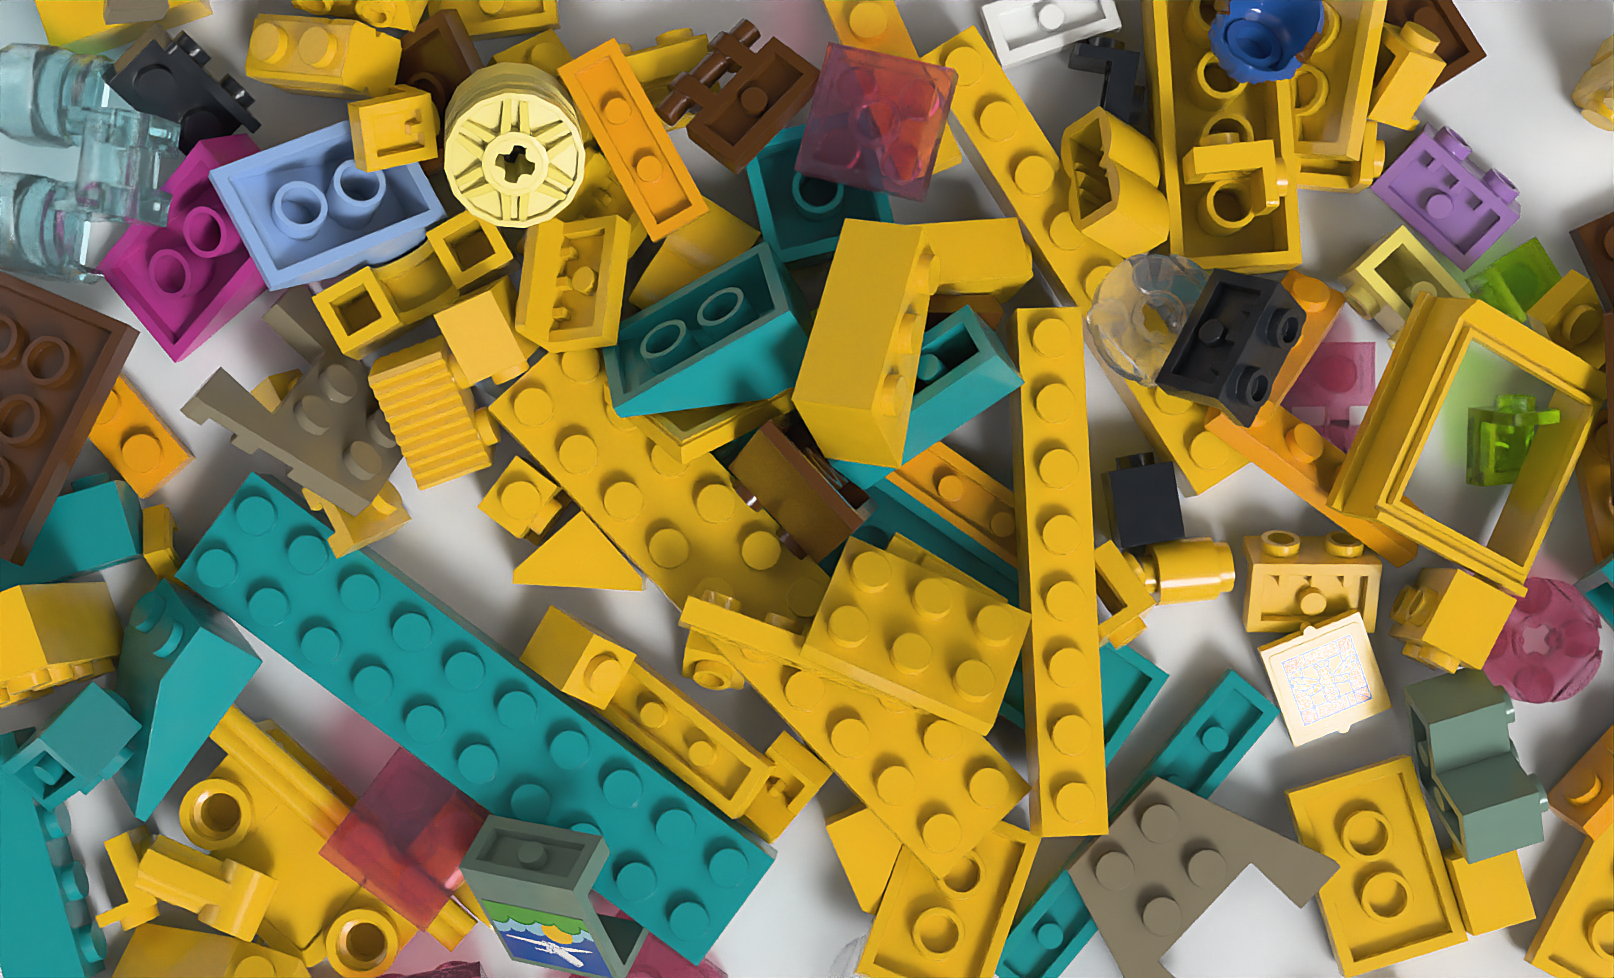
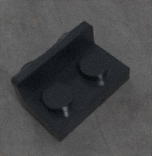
M155 22L101 76L112 90L186 157L200 140L230 136L241 125H244L254 134L262 126L248 110L256 100L230 74L227 73L218 81L204 67L212 58L184 30L173 38L161 25Z
M1214 268L1162 366L1155 383L1167 395L1218 408L1235 425L1249 428L1260 408L1268 400L1272 385L1291 348L1298 342L1307 314L1279 281Z

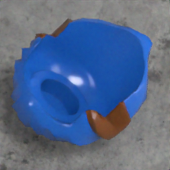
M1216 0L1214 3L1216 17L1210 22L1211 29L1208 32L1214 56L1219 60L1220 67L1225 69L1227 75L1234 78V80L1241 83L1250 82L1255 85L1258 82L1264 83L1267 80L1274 82L1276 80L1291 79L1296 70L1303 63L1309 61L1315 48L1323 38L1321 33L1325 21L1324 7L1321 0Z

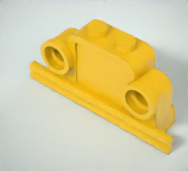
M234 703L230 706L209 735L228 755L206 780L197 783L185 794L180 805L179 820L186 837L194 845L210 850L211 852L208 855L223 862L226 858L232 859L280 880L256 931V934L260 936L257 939V944L300 958L306 968L319 964L327 957L334 970L345 978H378L393 965L399 953L422 927L446 949L452 952L478 921L450 897L452 895L450 892L431 879L407 857L404 852L411 843L271 718L255 723Z

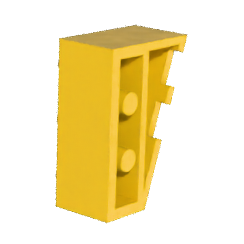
M845 218L791 398L825 458L901 469L930 295H934L938 288L941 271L940 258L938 255L933 254L925 231L921 226Z

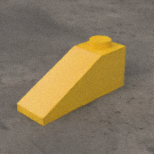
M143 923L136 927L111 978H312L300 958L240 938L150 923Z

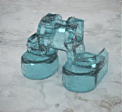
M12 42L0 50V132L12 140L30 146L60 149L76 146L80 148L77 177L74 181L62 182L40 174L0 171L1 270L46 281L94 285L104 279L105 276L103 271L85 266L91 222H113L167 228L170 203H172L173 195L156 188L161 158L178 159L181 125L147 113L107 107L110 87L101 76L116 62L115 60L105 55L78 54L56 45Z

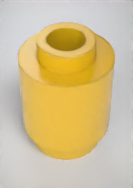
M1206 536L1150 543L1146 545L1145 556H1138L1136 558L1146 577L1144 586L1156 601L1155 606L1216 600L1219 593L1230 592L1234 587V562L1231 549L1226 541L1213 542L1211 537Z

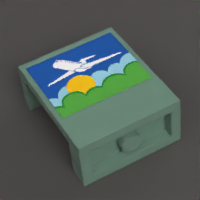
M488 815L458 867L513 961L590 978H626L649 933L646 928L636 921L596 913L588 898L593 884L611 853L603 836Z

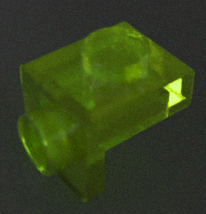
M1535 236L1464 280L1472 291L1468 294L1471 298L1484 301L1522 324L1527 321L1526 312L1560 281L1562 276Z
M1499 394L1495 397L1494 406L1468 408L1466 484L1482 487L1515 484L1534 439V425L1560 423V409L1536 406V396L1528 394Z

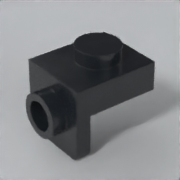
M1089 37L1087 44L1076 43L1069 57L1068 68L1104 74L1099 106L1127 124H1138L1145 95V86L1135 85L1140 53L1124 50V42L1108 37Z

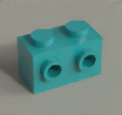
M92 681L53 712L0 769L50 812L78 791L87 795L103 779L105 781L109 780L134 754V751L127 743L142 728V725L131 716L132 710L119 694L107 688L101 689Z

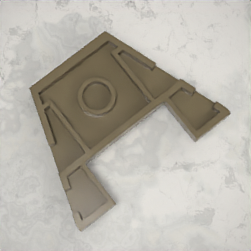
M306 285L289 287L261 318L310 364V367L272 413L267 410L227 371L220 367L201 385L180 411L199 425H202L210 418L234 433L231 436L230 443L250 455L260 448L287 464L289 467L286 469L285 476L356 517L373 502L403 458L400 446L396 443L395 435L391 432L389 423L385 420L384 412L380 409L379 401L375 398L374 391L369 386V373L360 360H355L341 352L311 298L313 295Z
M1153 774L1108 821L1109 835H1095L1068 863L1065 869L1111 952L1123 978H1175L1159 962V959L1250 863L1300 909L1307 904L1341 866L1335 860L1320 852L1310 849Z

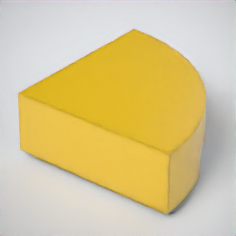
M162 503L144 508L143 556L159 582L165 577L184 589L189 590V586L174 576L185 560L181 561L173 548V532L179 529L169 507Z

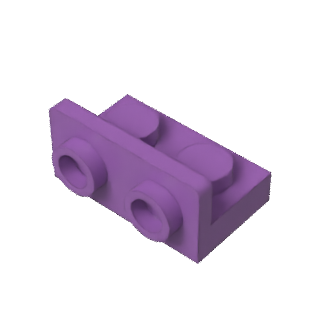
M1427 122L1418 131L1417 136L1384 169L1380 177L1376 178L1369 188L1461 271L1465 272L1520 218L1521 205L1515 200L1520 191L1497 169L1492 167L1485 173L1467 157L1473 151L1472 148L1453 129L1444 125L1438 131Z

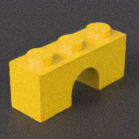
M465 210L426 232L428 240L407 256L379 268L366 266L311 297L341 352L355 360H360L434 318L433 315L452 299L522 269L523 266L501 227L493 225Z

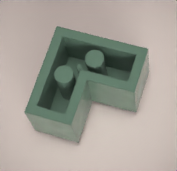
M1469 668L1456 670L1455 674L1446 673L1404 686L1415 772L1420 788L1467 863L1472 864L1543 842L1544 834L1541 813L1549 809L1548 798L1539 777L1535 773L1527 775L1521 767L1516 747L1509 737L1508 724L1515 721V712L1506 689L1502 685L1494 686L1482 669L1475 670Z

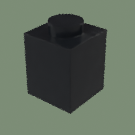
M1153 452L1115 458L1117 470L1101 474L1111 538L1117 548H1126L1186 538L1173 461L1155 464Z

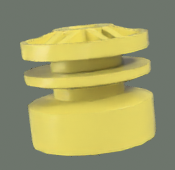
M501 62L475 71L456 88L445 110L444 170L454 196L472 215L496 226L525 228L548 221L571 203L583 181L585 148L581 136L580 122L571 95L554 76L530 64ZM514 145L525 147V154H519L515 163L504 161V155L510 154Z

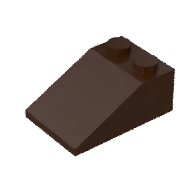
M793 412L769 419L758 429L728 467L738 478L732 483L736 493L755 512L758 513L764 507L781 525L776 531V535L786 548L800 560L809 555L818 564L880 507L865 490H862L830 465L809 429Z

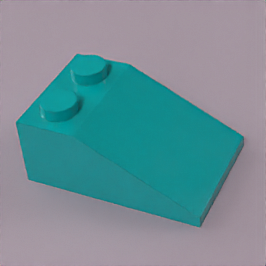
M768 240L619 323L617 345L602 347L613 409L620 418L770 399L788 388L795 387L814 323L804 293Z
M165 577L161 579L153 592L144 594L138 600L131 612L130 623L125 628L114 692L119 694L128 703L132 710L131 716L142 725V728L127 743L134 751V754L112 778L134 816L144 822L151 816L263 663L262 659L228 615Z

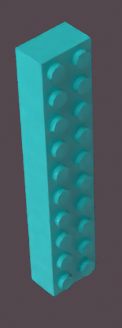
M252 471L174 576L493 815L603 836L611 853L592 889L695 966H698L774 863L778 851L737 820L731 819L694 788L565 692L560 691L519 661L518 657L370 547L365 546L336 559L327 541L336 532L328 516L321 511L311 510L307 500L273 475Z

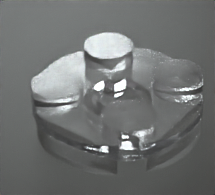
M1143 253L1124 260L1102 279L1094 293L1092 306L1087 312V329L1093 336L1094 345L1106 364L1122 377L1148 388L1158 386L1155 380L1210 277L1205 270L1192 260L1175 254L1165 256ZM1145 303L1152 309L1160 305L1167 307L1170 312L1165 319V323L1170 329L1167 335H1163L1158 330L1150 333L1144 327L1145 316L1142 313V308Z

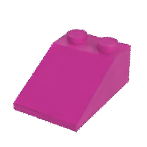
M247 133L200 140L96 267L174 363L183 361L268 289L208 177L210 170L261 152Z

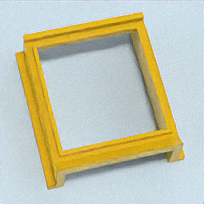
M1419 291L1325 506L1344 516L1380 523L1474 573L1473 577L1504 593L1525 598L1528 588L1523 586L1602 404L1607 399L1606 373L1480 299L1437 297L1428 291ZM1471 340L1556 388L1486 547L1400 502Z

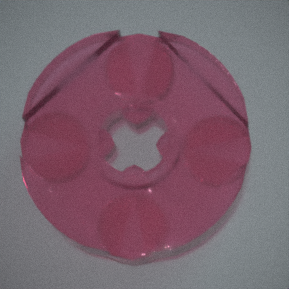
M1527 576L1523 585L1528 588L1525 598L1508 594L1517 599L1482 670L1494 686L1502 685L1512 700L1535 704L1567 700L1582 691L1594 678L1600 667L1603 650H1599L1600 636L1598 629H1602L1600 617L1571 584L1555 579ZM1545 625L1549 632L1546 634L1544 641L1550 647L1544 655L1536 651L1526 654L1522 647L1525 642L1522 636L1524 630L1527 627L1537 629Z

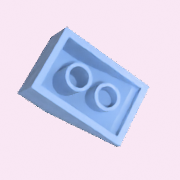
M349 119L210 170L208 174L211 183L270 292L355 273L366 266L376 268L406 256L428 240L426 232L444 223L448 217L418 162L369 173L357 169L355 166Z

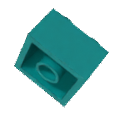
M866 109L782 129L745 167L763 242L765 240L769 241L788 271L832 261L845 218L894 223Z

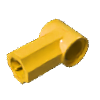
M159 834L155 842L147 848L140 862L134 886L172 905H178L199 914L197 920L242 940L252 942L280 880L229 858H226L223 862Z

